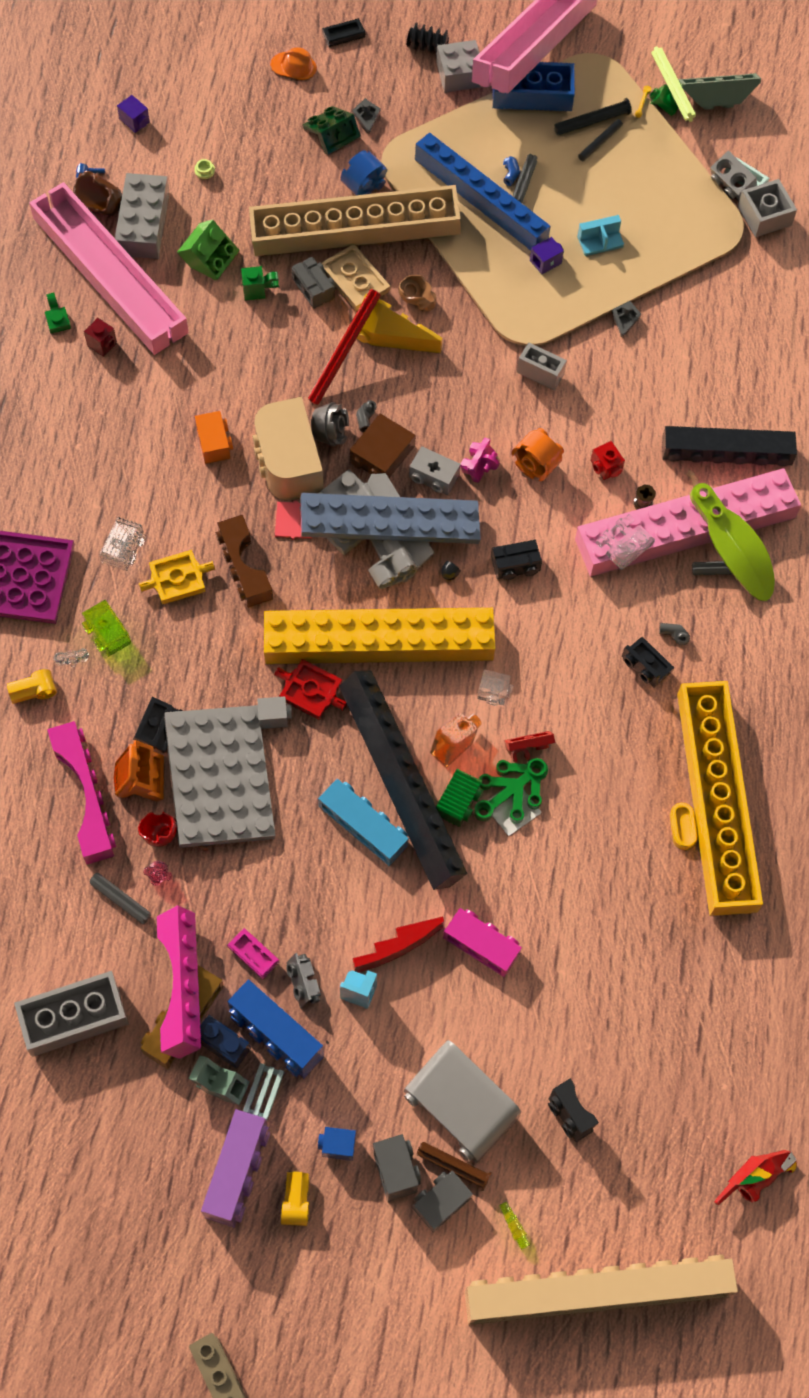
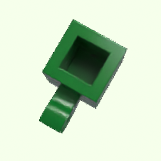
M262 266L241 268L245 301L266 299L265 288L279 287L278 272H270L263 276Z

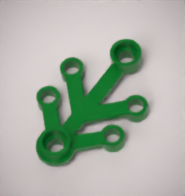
M539 758L531 759L527 764L509 763L506 760H500L497 763L496 772L498 775L506 776L509 772L522 773L523 775L518 779L492 777L489 774H482L479 780L487 779L490 783L487 785L482 783L481 789L488 790L491 787H504L505 789L490 801L481 800L477 802L474 809L475 817L480 821H488L493 815V810L513 795V809L509 817L511 822L515 824L521 823L524 819V811L522 810L523 787L530 781L531 795L528 797L527 805L530 809H538L542 803L540 782L548 774L547 764ZM504 765L507 767V770L502 771L499 767ZM538 768L540 773H534L532 769ZM537 799L539 803L532 804L530 800ZM486 810L488 814L483 816L479 811ZM519 813L521 817L515 818L513 817V814Z

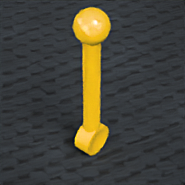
M644 86L643 88L644 94L638 110L635 111L637 118L642 116L647 95L651 93L650 86Z

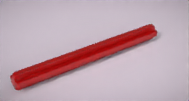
M374 289L369 290L308 397V400L313 404L318 405L333 381L380 299L381 295L378 291Z

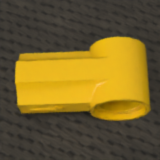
M48 669L35 671L29 678L7 683L12 704L33 698L48 699L57 693L52 673Z
M287 1172L281 1225H308L309 1202H307L309 1173Z

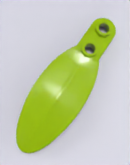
M699 483L695 485L690 492V500L702 518L707 522L709 535L718 554L736 579L753 597L760 601L769 600L774 592L775 577L769 554L763 542L746 521L723 505L708 484ZM700 491H704L706 496H701ZM712 510H718L719 515H715Z

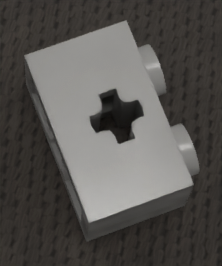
M421 446L409 466V478L418 484L431 487L437 493L448 495L460 475L461 464Z

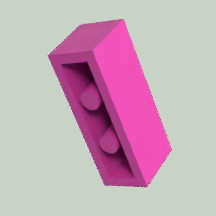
M459 908L443 934L445 940L504 978L517 960L522 949L516 939L500 934L497 927L487 922L485 924L478 920V916L468 909L464 911Z

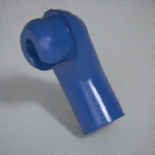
M509 156L503 161V165H506L505 168L509 171L503 181L506 185L511 186L520 174V168L517 159Z

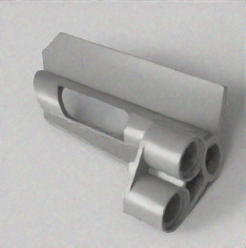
M386 473L371 474L368 482L362 485L358 495L400 497ZM371 540L381 560L368 569L378 588L384 589L402 581L407 582L416 574L418 568L434 554V551L428 542Z

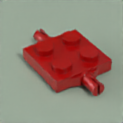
M303 659L291 673L280 667L275 671L274 676L286 681L279 697H285L287 704H291V706L318 720L321 719L325 710L331 705L342 711L346 708L347 703L336 697L339 686L342 684L341 678Z

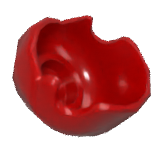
M150 812L140 821L138 833L150 846H165L175 838L177 823L166 812H162L161 815Z

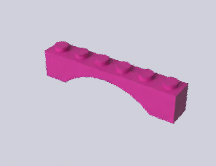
M75 721L47 729L56 758L66 764L77 775L84 787L86 798L85 815L77 837L86 865L114 857L112 848L117 846L113 833L108 834L106 829L107 826H110L107 812L102 813L100 808L104 801L101 792H96L94 784L98 783L95 771L89 770L88 763L92 762L89 750L83 749L82 742L86 741L83 729H77Z
M177 905L157 916V938L163 943L169 953L173 971V989L170 1005L160 1028L161 1052L180 1059L201 1049L195 913Z

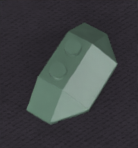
M756 73L678 79L682 89L703 109H714L715 106L732 108L736 104H741L761 83V78Z

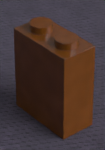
M380 413L351 447L350 462L356 468H362L368 472L370 476L371 474L386 473L388 478H390L415 447L416 435Z

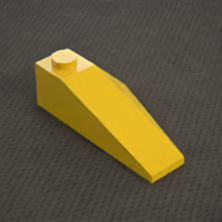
M380 299L357 337L362 343H369L373 346L441 353L443 338L422 324L415 325L407 319L408 316L403 312L401 315L390 309V304Z

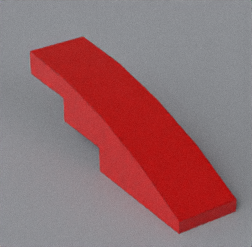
M443 916L395 928L396 938L374 943L375 953L352 958L354 971L360 973L379 967L422 945L443 928Z

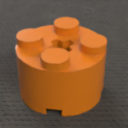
M538 428L537 430L530 431L512 450V457L516 456V466L527 477L531 479L537 477L540 478L538 481H544L562 462L564 449L560 444L555 443L544 429Z

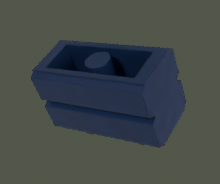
M210 1015L200 1025L201 1045L237 1069L251 1050L250 1043L244 1038L238 1037V1034Z

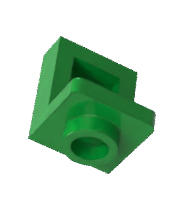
M666 84L659 89L655 88L650 93L651 104H657L670 116L677 112L678 106Z

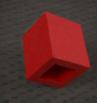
M612 441L592 450L590 461L595 473L600 474L603 480L610 477L615 478L622 473L625 459Z

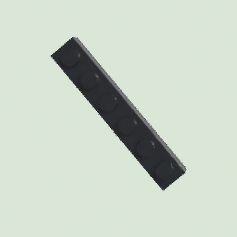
M665 426L662 436V460L673 462L681 460L695 463L704 461L716 464L726 462L739 465L749 463L761 466L766 464L788 466L793 465L797 455L796 432Z

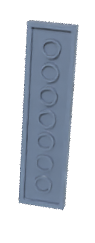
M301 493L300 497L301 537L479 544L481 540L478 501L318 493Z

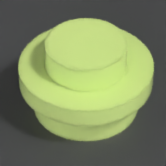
M207 159L199 160L194 169L196 176L200 179H209L215 173L214 165Z

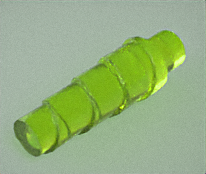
M508 1202L500 1204V1209L508 1224L513 1240L517 1241L521 1250L529 1247L530 1243L526 1237L528 1234Z

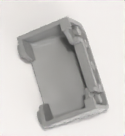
M449 1040L439 1048L404 1088L406 1093L405 1099L413 1107L416 1105L423 1106L459 1141L461 1147L459 1150L460 1154L469 1162L473 1160L476 1164L518 1121L521 1114L519 1107Z

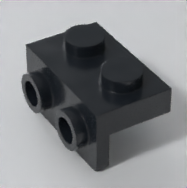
M643 637L639 638L631 646L627 645L624 647L622 658L625 664L630 668L633 667L639 673L640 678L645 683H649L653 688L674 670V666Z

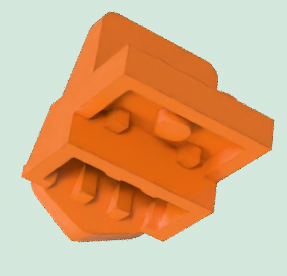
M137 740L130 744L115 763L113 776L115 795L119 798H126L136 794L156 802L163 800L164 755L154 752L153 746Z

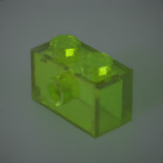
M106 600L82 612L84 622L81 624L88 635L92 633L94 636L93 642L99 652L104 651L107 657L131 644L129 633Z

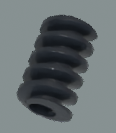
M415 22L414 26L409 29L406 46L409 47L412 43L413 48L417 49L420 44L421 51H424L427 47L428 52L431 53L435 48V53L437 54V45L449 44L448 30L441 35L440 28L437 29L436 33H433V26H430L429 30L426 31L425 24L422 25L421 29H418V22Z

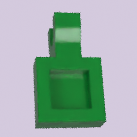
M55 293L46 294L50 310L45 311V316L50 334L71 329L66 308L58 307Z

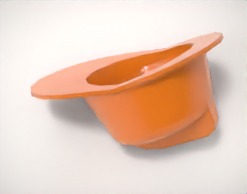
M299 47L275 55L270 63L272 71L276 74L298 80H308L317 71L316 63L311 58L309 52Z

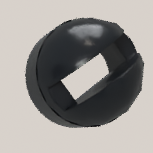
M446 561L441 569L443 578L449 581L454 580L461 572L455 564Z

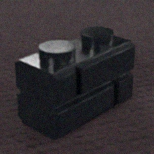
M536 540L493 547L491 551V560L497 579L512 580L517 575L533 576L538 571H541L542 559Z

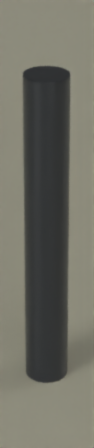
M617 119L578 155V158L584 161L623 125L622 121Z

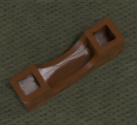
M243 514L217 522L218 531L215 532L218 544H223L225 548L222 552L226 564L230 563L232 569H230L232 580L239 584L240 588H237L240 600H245L248 608L273 600L272 587L265 570L252 569L241 560L243 551L251 544L250 532Z

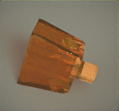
M464 714L457 715L437 730L430 753L446 768L450 766L474 742L477 730L482 725L480 718L474 714L469 718Z

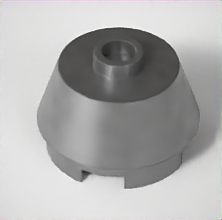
M332 402L314 410L311 418V429L316 440L331 446L345 443L347 436H344L345 426H349V416L347 410L341 408L342 404Z

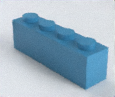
M336 779L318 798V806L390 866L408 847V834L401 827L397 826L396 828L392 825L386 814L381 811L378 813L374 810L368 799L363 796L360 798L354 793L355 790L347 782L342 783L339 779Z

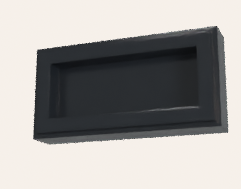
M359 18L322 28V33L328 47L366 37V32Z

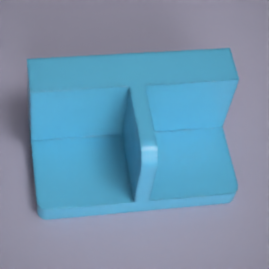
M619 215L579 224L577 238L585 256L624 247V242L619 232L621 226Z
M349 971L345 981L341 982L340 998L368 1009L377 987V974L367 971L366 975L355 971Z

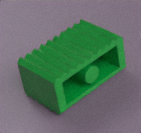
M456 769L436 805L440 817L458 827L461 826L463 821L468 822L473 813V809H471L473 802H479L484 792L481 789L482 781Z

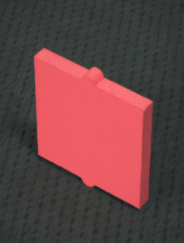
M298 501L277 502L275 537L291 538L292 540H295V538L312 539V537H301V504Z

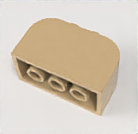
M302 397L263 406L255 416L256 435H252L255 446V457L259 461L260 476L266 479L269 491L275 497L282 500L299 499L301 493H319L323 490V470Z

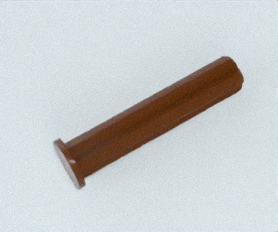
M422 1142L417 1150L419 1157L449 1172L453 1170L457 1176L481 1187V1191L484 1192L492 1172L486 1173L426 1142Z

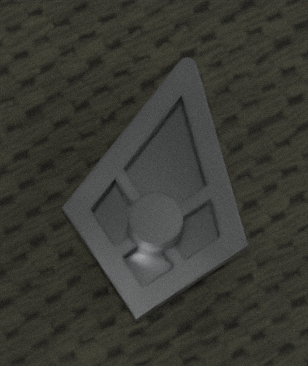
M365 98L352 110V113L366 132L370 133L380 113V108Z
M631 301L612 309L620 336L623 337L639 320L641 313Z

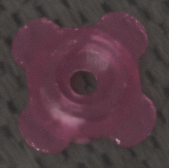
M154 861L143 870V874L148 876L151 880L150 883L155 886L165 880L169 881L172 879V873L168 872L167 864L162 861Z

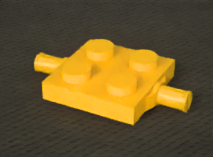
M192 550L149 562L152 573L151 580L139 583L141 592L154 588L159 594L163 605L206 592L202 581V574L215 570L213 561L199 565Z

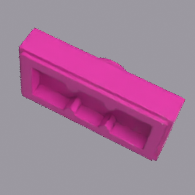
M245 928L227 944V947L262 980L280 963L279 959Z

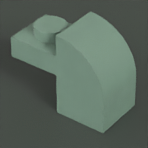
M199 1056L189 1077L191 1081L197 1084L196 1087L202 1091L236 1105L240 1104L250 1083L237 1072L221 1068L204 1056Z

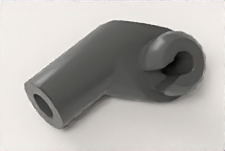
M372 400L364 403L356 412L361 432H365L370 426L368 419L377 409L376 403Z
M660 623L659 634L671 635L679 645L688 644L690 635L682 625Z

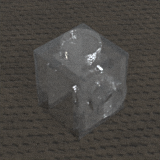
M484 669L477 699L486 701L490 705L504 706L506 698H511L514 685L510 684L511 676Z

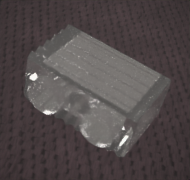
M117 517L99 554L101 563L128 571V567L130 565L133 566L136 561L138 547H142L146 535L143 532L142 525Z

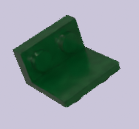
M334 106L326 108L324 113L318 116L308 118L307 122L302 124L303 129L318 134L323 151L328 155L361 137L354 114Z

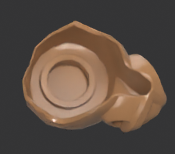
M422 275L407 276L399 283L398 292L403 301L418 305L419 310L431 311L435 308L436 294L432 292L431 285Z

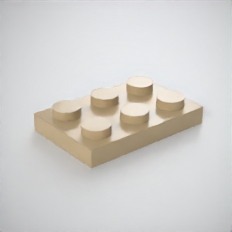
M355 244L321 263L325 269V275L333 279L336 288L356 311L359 310L365 294H368L370 289L378 291L381 296L390 292V285Z

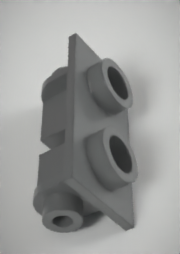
M295 953L286 962V971L294 986V997L298 1001L300 1008H303L309 1001L311 1004L320 1002L321 992L316 979L309 981L307 977L315 975L310 958H307L306 954L298 956Z

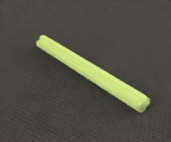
M656 46L651 54L684 120L692 122L696 114L663 49Z

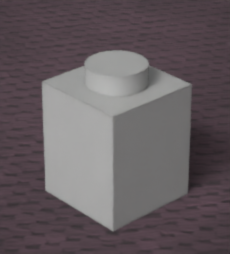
M285 697L257 699L261 729L288 727L287 719L292 718L291 704L286 705Z

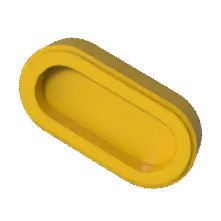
M678 803L673 806L670 812L672 838L677 848L689 850L695 846L698 839L695 814L690 805Z

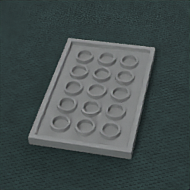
M258 705L165 712L164 718L179 848L275 839L261 725H259Z

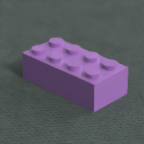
M235 1109L201 1209L205 1219L235 1228L236 1222L241 1223L245 1212L243 1201L245 1196H250L254 1184L252 1181L253 1171L258 1172L262 1156H260L261 1146L266 1147L270 1136L265 1118Z

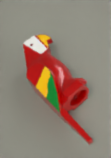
M788 1150L751 1156L728 1181L730 1183L716 1198L714 1203L720 1205L737 1189L746 1200L750 1202L758 1201L761 1190L769 1187L781 1172L789 1171L794 1173L797 1167L795 1156Z

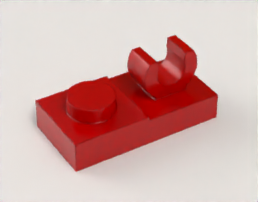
M545 731L504 740L505 748L511 751L512 760L517 762L518 752L523 751L525 759H529L530 753L526 748L535 747L536 750L547 749L549 744L555 743V737L552 732Z

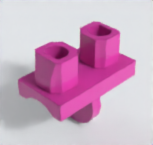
M484 438L482 443L472 442L469 452L473 459L465 458L461 462L462 472L471 475L473 482L479 483L484 472L488 473L490 469L496 470L500 465L496 459L498 454L490 446L491 440L489 438Z

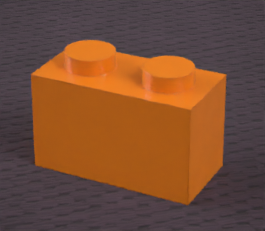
M220 411L196 415V428L205 464L231 459L230 450H233L231 437L226 436V432L229 431L227 419H222Z

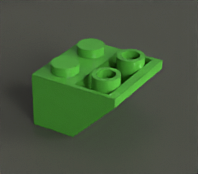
M209 220L198 224L177 253L190 268L214 280H218L240 250L214 220Z

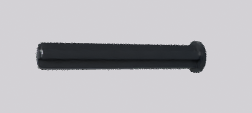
M624 98L622 102L556 123L554 130L557 135H562L625 113L631 114V103L628 98Z

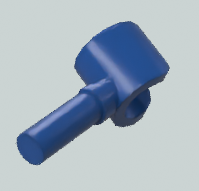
M80 163L76 169V178L84 171L105 174V168H88L84 163Z

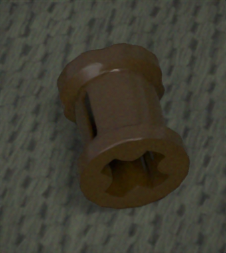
M647 484L638 487L633 501L635 509L638 510L652 506L653 500L656 497V491Z

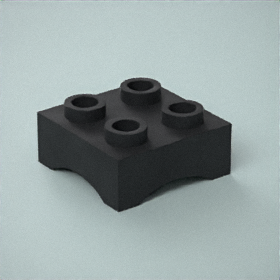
M571 1078L553 1088L548 1106L556 1117L560 1116L564 1123L562 1128L570 1139L573 1137L575 1142H578L594 1131L593 1128L599 1122L593 1114L589 1113L580 1104Z

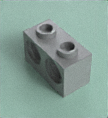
M729 150L710 167L711 179H714L718 185L721 184L725 188V193L731 199L735 198L738 202L742 190L757 186V178ZM724 168L730 169L726 174L720 172ZM737 182L744 183L742 187L734 186Z

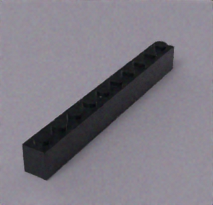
M371 670L354 671L339 688L433 890L450 888L467 875V871L423 781V777L414 762L413 756L405 743L404 737L396 724L394 716L387 705L385 697L378 686L375 676Z

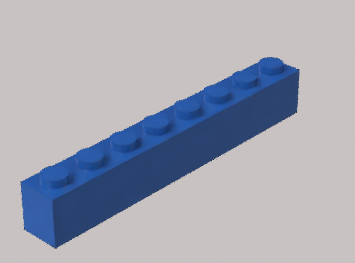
M429 132L415 144V161L447 186L456 185V191L460 196L529 250L549 238L551 226L433 134Z

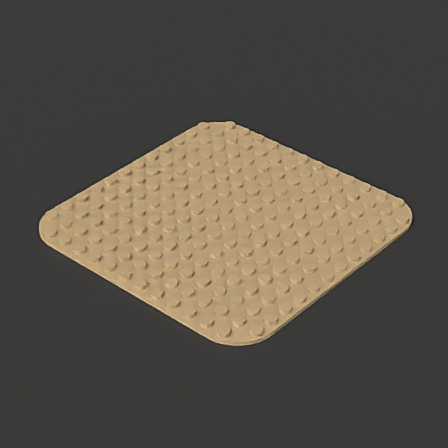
M583 53L558 62L574 63L575 96L572 111L493 109V93H490L397 136L386 146L382 155L381 162L388 169L385 179L394 191L447 186L415 161V144L430 132L512 196L527 155L532 154L538 157L522 204L551 226L549 238L553 237L564 249L562 264L541 275L530 262L531 250L458 193L461 234L428 238L495 331L504 339L518 345L527 346L528 343H531L535 346L550 343L612 312V309L628 301L632 302L727 255L737 247L743 234V219L737 207L717 182L711 179L708 171L657 108L651 104L648 97L642 109V116L640 118L635 116V111L638 110L644 93L617 61L605 55ZM624 98H628L631 103V114L625 113L562 135H557L554 130L556 123L622 102ZM620 119L623 125L589 157L581 161L578 155L611 124ZM509 156L517 159L520 168V174L511 186L506 185L503 181L509 172L505 168L506 165H503V161ZM619 215L621 219L619 232L624 242V247L585 256L577 238L579 224Z

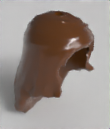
M84 171L79 174L73 187V193L91 213L113 216L119 212L122 193L118 187L91 171Z

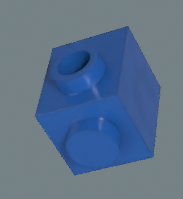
M325 1127L324 1134H319L318 1149L322 1150V1157L353 1161L356 1130Z

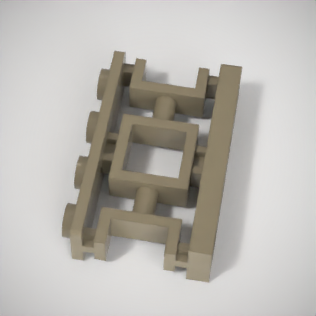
M210 1333L189 1345V1349L213 1398H246L218 1337Z

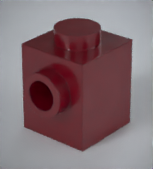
M98 317L84 331L87 347L103 357L117 344L114 328Z

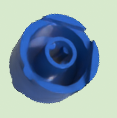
M363 150L348 162L351 166L348 170L344 168L340 180L355 195L371 194L375 189L380 190L386 183L384 178L388 169L369 150L368 152Z

